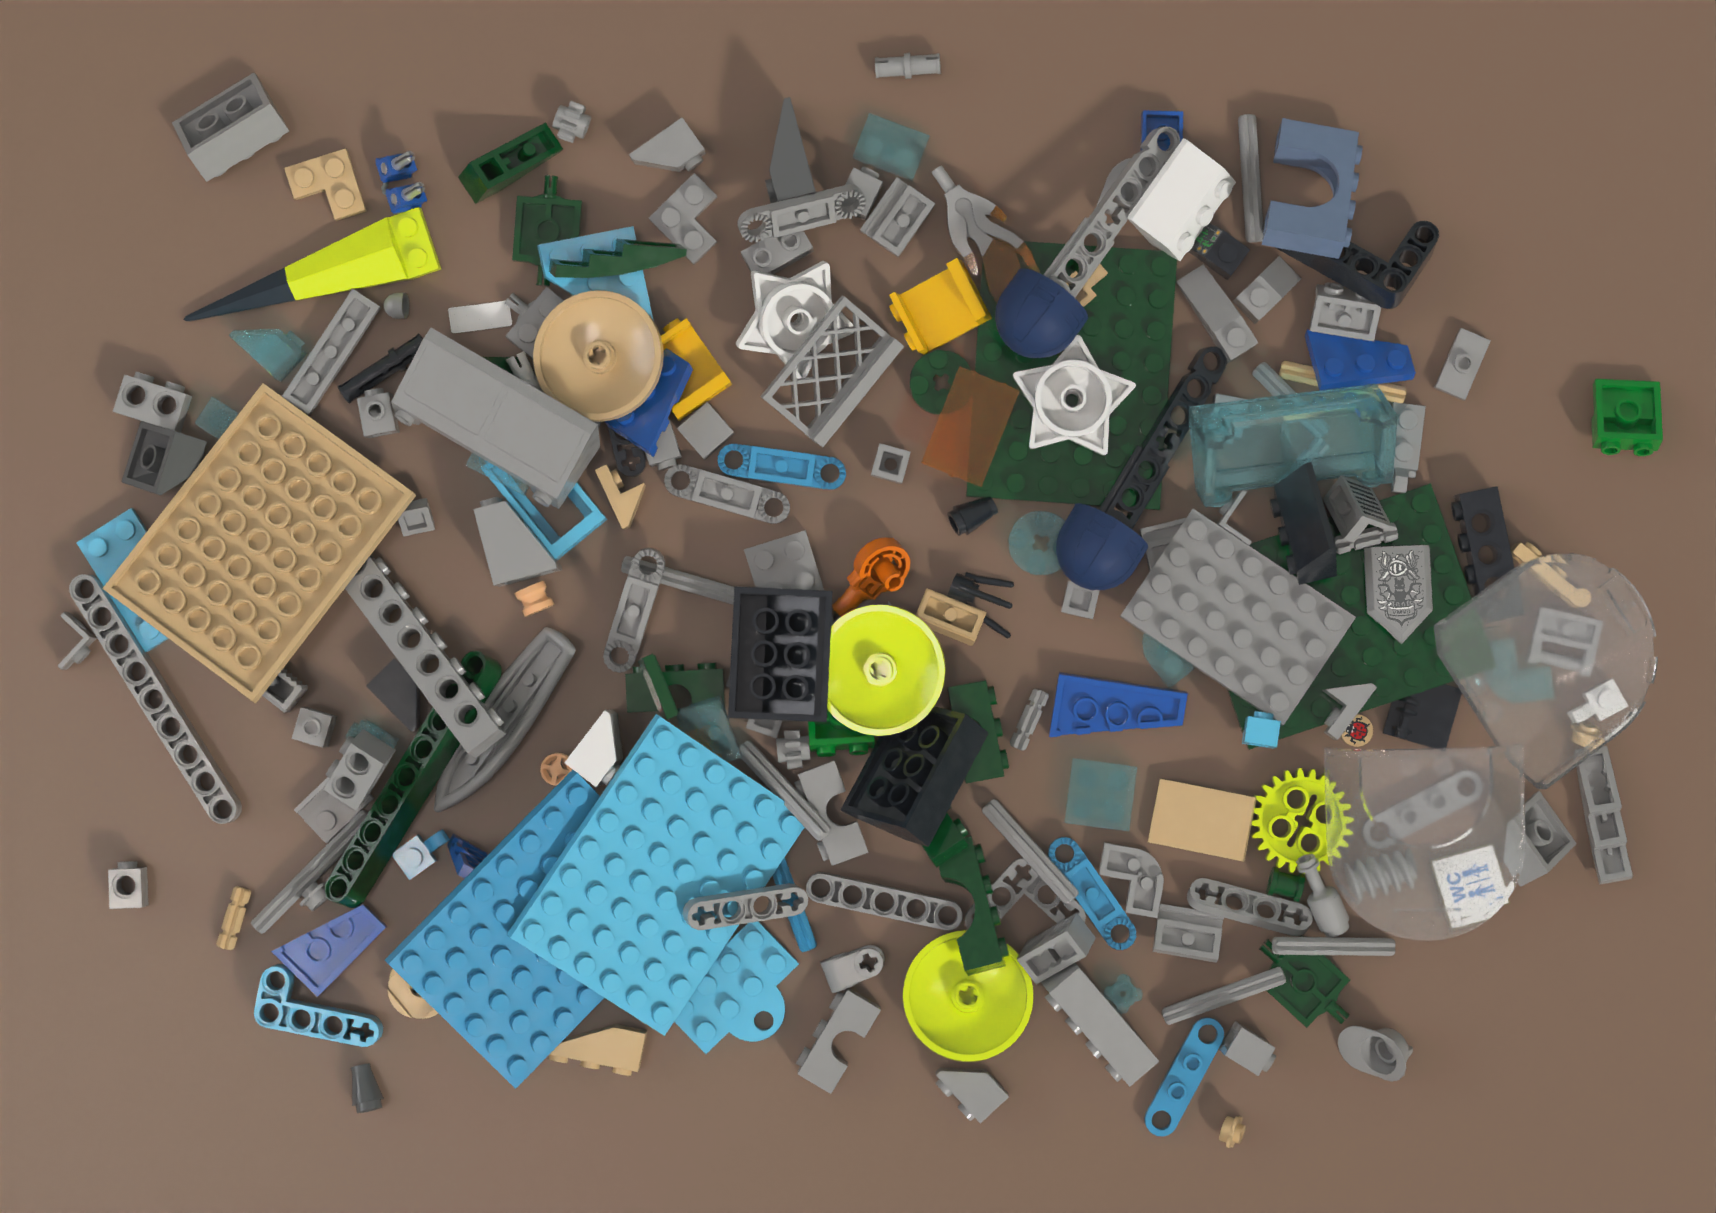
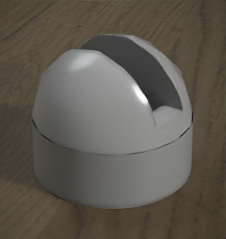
M393 293L385 299L383 307L390 317L395 319H406L408 317L409 298L407 293Z

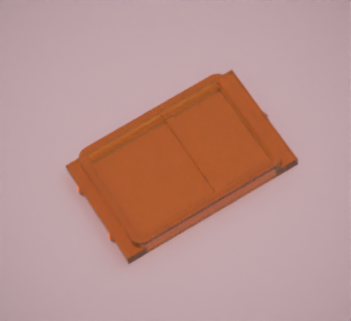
M959 366L921 463L947 473L950 477H957L982 487L1020 390L1010 387L1006 383H1000L980 375L976 371H970Z

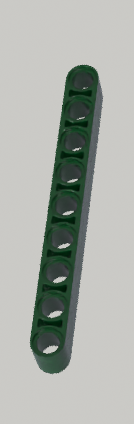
M470 651L460 662L467 671L463 674V677L469 685L475 682L485 695V698L481 701L485 704L501 677L502 668L497 660L479 651ZM457 683L447 687L445 692L446 698H453L457 694ZM434 708L431 709L326 881L324 892L328 900L349 908H357L365 901L459 747V741L448 726L446 727L445 722ZM470 709L466 712L464 717L466 724L474 722L477 717V710Z

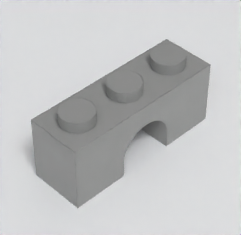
M835 760L798 773L800 780L794 782L797 791L804 799L807 798L808 803L831 827L830 834L817 843L823 861L830 860L833 866L868 853L858 821L839 825L831 821L827 815L826 807L828 801L833 796L846 791Z
M847 988L844 994L840 991L837 992L829 1006L830 1009L834 1010L828 1021L821 1019L812 1034L817 1039L811 1050L805 1047L795 1063L800 1066L798 1075L832 1094L848 1067V1062L839 1058L832 1049L833 1039L843 1031H852L865 1038L881 1011L879 1005L850 988Z

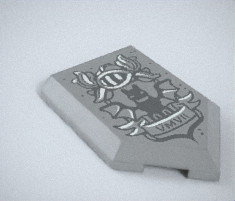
M1429 545L1364 548L1367 614L1402 644L1433 611Z

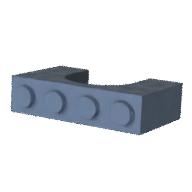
M1282 118L1276 136L1273 163L1306 168L1317 172L1329 183L1333 198L1327 203L1316 207L1271 201L1265 217L1262 245L1339 259L1343 247H1349L1352 236V228H1348L1347 223L1348 219H1353L1356 201L1351 200V192H1356L1359 181V173L1354 172L1355 164L1359 165L1363 150V146L1357 145L1359 132Z

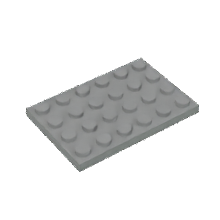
M1195 509L1191 510L1120 615L1122 619L1259 711L1274 714L1273 720L1281 721L1280 725L1282 726L1356 618L1309 585H1299L1297 577L1290 575L1288 571Z

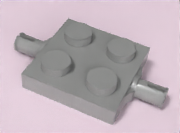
M548 287L542 291L536 300L528 305L514 293L504 303L519 314L516 324L505 337L521 351H525L526 355L532 360L535 339L542 323L549 313L564 301Z

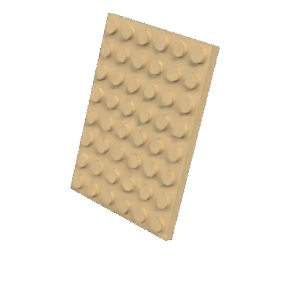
M262 383L102 589L256 704L416 495Z

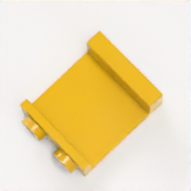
M959 258L946 264L948 269L902 294L893 292L889 295L893 301V304L889 305L890 310L897 322L903 321L908 331L904 333V337L912 351L917 349L919 353L925 355L992 319L968 269Z
M679 318L671 321L663 328L665 333L661 335L663 351L666 348L687 361L693 368L679 402L674 404L672 412L679 421L732 385L687 318L682 322Z

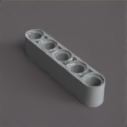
M826 872L813 874L806 884L808 897L812 901L941 930H953L962 921L963 913L960 906L955 901ZM820 878L828 881L830 891L826 895L818 896L813 893L811 885L816 879ZM850 885L859 887L862 892L861 899L855 903L847 902L843 897V891L846 887ZM887 892L893 897L894 902L889 909L881 910L876 906L875 898L879 893ZM913 899H919L925 904L924 913L918 917H913L907 912V905ZM945 906H951L957 911V917L952 923H943L939 920L938 913Z

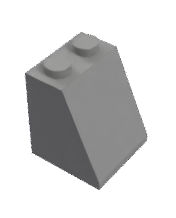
M494 497L480 501L481 507L473 509L494 586L502 587L562 571L559 561L551 555L509 502L502 501V498Z

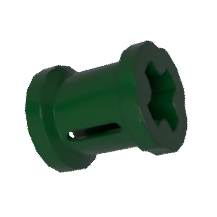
M1272 867L1266 894L1272 896L1276 893L1292 897L1293 901L1299 902L1304 889L1305 874L1300 873L1296 876L1280 872L1279 868Z

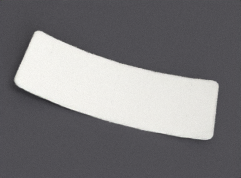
M505 301L449 308L451 332L461 333L511 326L510 307L504 304Z

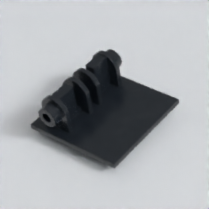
M1445 684L1391 702L1383 734L1445 752L1463 689Z

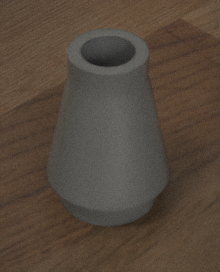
M370 1063L351 1067L352 1106H356L357 1113L383 1108L381 1100L384 1097L373 1075Z

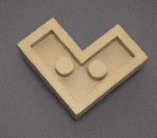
M346 148L284 168L295 200L326 191L334 220L338 221L367 212Z

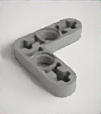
M1024 858L1014 860L992 883L993 891L996 888L1004 887L1009 890L1011 895L1006 905L999 906L992 901V894H988L991 907L997 906L1000 919L1023 894L1029 897L1057 924L1065 919V915L1059 909H1057L1056 914L1050 912L1061 901L1057 895L1054 901L1048 904L1042 903L1038 899V890L1047 884L1032 867L1028 871L1031 875L1030 879L1021 878L1016 883V886L1021 887L1018 893H1015L1010 884L1003 881L1006 876H1009L1011 881L1017 876V871L1015 870L1017 865L1024 867L1028 864ZM1075 900L1068 904L1063 903L1070 911L1074 910V908L1078 909L1079 912L1077 914L1085 923V911ZM975 903L965 914L964 921L967 929L970 928L973 922L971 916L975 913Z

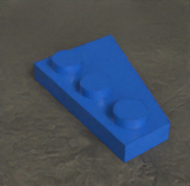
M1306 330L1305 340L1319 391L1413 380L1416 374L1408 345L1377 340L1368 341Z
M452 834L447 844L456 872L464 879L489 855L455 834Z

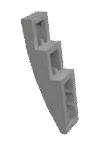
M1602 746L1597 747L1596 750L1584 749L1575 751L1584 816L1599 885L1629 880L1633 877L1626 849L1627 837L1620 813L1622 805L1608 747Z

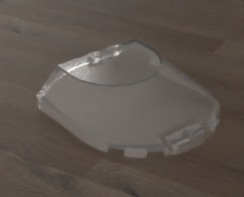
M1574 553L1552 554L1526 561L1510 570L1434 625L1437 655L1504 760L1537 789L1549 788L1625 730L1645 706L1644 698L1650 684H1654L1658 657H1654L1653 637L1657 635L1653 619L1645 601L1635 586L1618 570L1608 568L1604 564L1597 562L1596 558Z
M1523 743L1489 747L1363 750L1324 747L1328 862L1333 879L1341 895L1359 916L1388 934L1410 940L1434 941L1467 933L1489 920L1498 912L1512 894L1519 880L1525 858Z

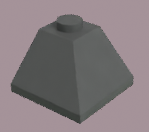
M141 421L121 482L162 495L191 476L204 458V449L207 441Z

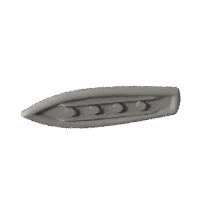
M544 627L500 677L484 705L488 710L493 707L502 717L505 723L501 727L506 735L476 758L469 755L461 744L459 745L439 778L434 802L435 812H441L474 794L496 774L521 743L576 652L575 647L564 634L555 629Z

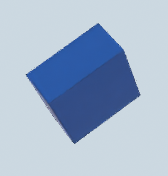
M1143 110L1141 113V144L1153 129L1165 126L1175 129L1179 134L1181 142L1183 139V111ZM1161 133L1157 138V144L1163 151H1166L1170 146V139L1165 133Z

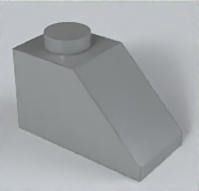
M680 118L634 150L629 156L636 165L676 172L686 168L689 172L704 161L702 156L706 152L685 120Z
M1278 256L1232 302L1256 324L1301 278Z

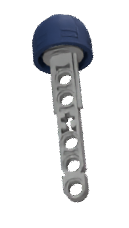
M1165 126L1153 129L1140 146L1143 150L1133 155L1089 218L1085 217L1044 275L1025 268L1017 271L999 297L995 312L999 335L1011 350L1028 358H1046L1060 353L1074 340L1088 320L1086 310L1075 297L1115 242L1113 240L1128 220L1127 217L1180 144V137L1175 129ZM1161 133L1167 134L1170 139V146L1166 151L1161 150L1157 144V138ZM1143 158L1149 159L1152 164V171L1148 176L1143 175L1139 170V163ZM1125 183L1130 184L1134 190V196L1130 201L1124 200L1121 196V188ZM1115 209L1111 215V219L1114 222L1106 224L1107 216L1104 213ZM1088 234L1094 235L1097 239V247L1093 252L1087 251L1084 246V239ZM1070 259L1075 260L1079 266V272L1074 278L1068 276L1065 270L1066 264Z

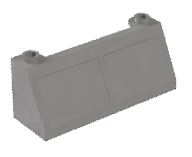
M430 328L423 338L391 401L395 413L394 416L401 423L407 426L423 423L529 485L534 493L532 496L534 500L545 507H549L550 504L557 509L561 507L600 448L598 424L433 328Z

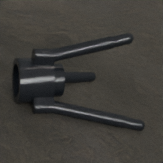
M966 572L965 576L956 573L948 592V597L968 604L967 601L973 603L975 597L1008 609L1013 607L1012 603L978 590L980 585L976 584L981 583L1012 588L1014 587L1012 581L976 576L969 572ZM985 615L984 624L1007 639L1011 637L1008 631Z

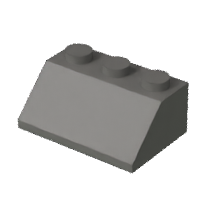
M255 72L172 122L186 154L206 182L214 177L223 175L233 165L242 160L249 159L256 151L269 143L278 141L284 134L289 132L281 114Z

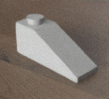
M1204 264L1176 281L1216 347L1223 351L1227 358V363L1258 344L1257 339L1241 314Z

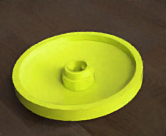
M868 605L857 608L839 618L831 626L827 710L846 727L868 735H892L903 732L918 724L936 705L945 682L946 667L944 653L933 630L914 613L892 605Z
M962 930L947 933L934 939L917 954L908 969L904 981L903 1006L912 1031L931 1051L951 1060L974 1062L989 1059L1002 1053L1019 1038L1027 1026L1032 1012L1033 985L1030 976L1017 961L1019 954L1008 944L1009 956L1004 957L1005 967L968 976L964 971L957 939L967 931Z

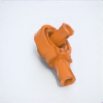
M886 537L878 538L861 548L854 560V570L846 578L850 586L833 603V610L842 617L855 610L865 599L875 600L881 592L897 591L903 586L904 579L910 569V557L897 540Z

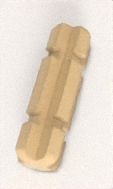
M239 886L233 888L230 897L232 903L228 904L221 927L223 932L219 933L216 943L218 947L226 950H233L235 948L238 938L235 935L240 931L246 912V907L244 906L249 902L251 895L250 890Z

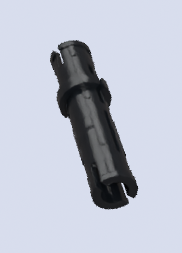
M418 333L397 349L392 347L388 350L389 354L368 368H365L342 385L340 384L338 389L345 400L350 404L353 400L364 394V391L377 386L397 371L403 372L408 369L407 365L412 362L423 337Z

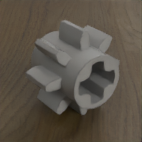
M570 101L568 107L559 106L552 128L559 130L558 138L571 143L574 142L575 136L584 139L591 121V116L584 114L586 111L584 105Z
M800 729L784 731V738H776L778 763L787 762V769L803 768L802 761L811 760L809 736H800Z

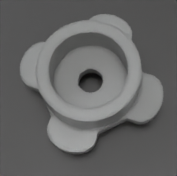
M316 882L312 883L301 894L304 899L299 905L301 907L303 905L307 906L311 911L322 905L328 899L324 892L326 882H322L319 885Z

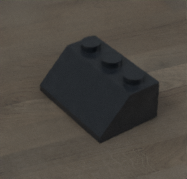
M1312 462L1305 463L1274 486L1275 498L1270 499L1273 517H1280L1282 527H1278L1281 545H1288L1290 555L1285 557L1289 574H1296L1299 585L1337 576L1336 545Z

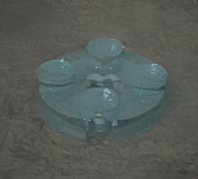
M1033 511L1022 516L1013 525L1008 537L1009 553L1014 563L1020 569L1032 575H1049L1061 569L1056 555V541L1065 521L1060 516L1047 511ZM1038 534L1041 538L1045 536L1049 538V542L1046 544L1047 551L1042 552L1041 549L1035 551L1032 548V545L1035 543L1033 538L1035 535Z

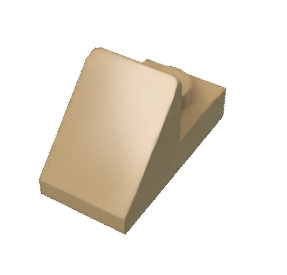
M606 464L596 469L595 472L622 529L626 530L631 527L646 484H640L621 493L619 488L624 487V483L617 469L611 471Z

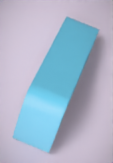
M276 964L263 972L254 1008V1017L260 1026L360 1047L373 1045L381 1038L383 1025L381 1020L374 1015L291 999L295 975L284 964ZM273 971H278L284 975L285 984L282 988H276L271 984L270 976ZM267 1003H272L278 1008L279 1015L276 1020H270L265 1016L264 1007ZM298 1010H305L309 1013L311 1021L308 1026H301L297 1023L295 1015ZM330 1016H336L342 1021L343 1027L341 1032L335 1033L328 1028L327 1021ZM351 1019L354 1020L352 1027L361 1028L368 1023L369 1029L374 1031V1034L364 1038L363 1031L353 1030L350 1032V1036H348L347 1034L351 1028Z

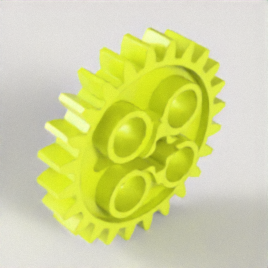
M1297 768L1295 777H1292L1288 770H1284L1283 781L1276 776H1272L1274 784L1272 788L1265 784L1261 786L1266 795L1264 797L1254 796L1257 798L1256 801L1260 803V806L1254 809L1257 819L1252 820V825L1258 826V831L1251 834V838L1262 839V842L1256 847L1257 850L1260 851L1267 848L1269 851L1265 859L1269 861L1275 856L1278 857L1276 867L1281 868L1285 862H1288V870L1292 873L1296 869L1297 859L1306 854H1314L1319 863L1323 860L1327 865H1333L1330 855L1333 853L1336 856L1342 857L1343 855L1338 849L1339 845L1350 846V843L1344 839V835L1354 834L1355 832L1351 828L1346 827L1347 822L1356 820L1355 817L1346 815V811L1352 808L1353 804L1342 802L1348 793L1346 791L1335 792L1339 785L1338 781H1333L1327 785L1328 774L1323 773L1317 780L1314 769H1310L1307 777H1304L1302 768ZM1292 790H1299L1303 795L1301 805L1296 808H1291L1287 803V796ZM1315 794L1317 798L1306 814L1309 825L1299 828L1293 845L1289 847L1287 842L1298 827V822L1294 820L1295 816H1302L1305 813L1311 796ZM1326 804L1330 807L1332 815L1327 822L1321 823L1316 818V810L1319 806ZM1283 818L1288 824V831L1285 835L1277 837L1272 832V825L1277 819ZM1312 833L1317 839V845L1312 851L1306 852L1301 847V840L1306 834Z

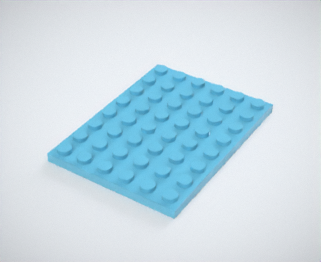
M655 714L507 935L665 1036L739 926L738 924L707 930H696L688 925L683 918L682 913L685 904L690 899L765 887L805 827L786 808L784 800ZM729 901L724 905L722 910L724 917H731L736 914L738 909L737 902ZM698 907V912L692 914V916L699 921L702 914L711 913L715 916L714 911L706 912Z

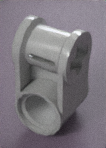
M866 945L848 953L844 952L820 962L831 992L836 993L879 974L884 966L885 956L879 947ZM867 953L871 958L877 957L878 959L872 969L868 964H862Z

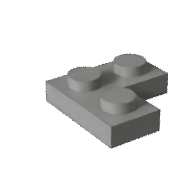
M695 173L649 217V220L672 243L680 244L687 249L685 257L693 265L717 243L695 220L717 198V195Z

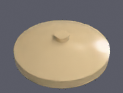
M601 290L579 293L557 305L542 323L535 339L533 351L534 370L543 392L591 421L596 422L618 419L641 406L651 395L659 381L664 358L662 339L651 316L630 298L615 292Z

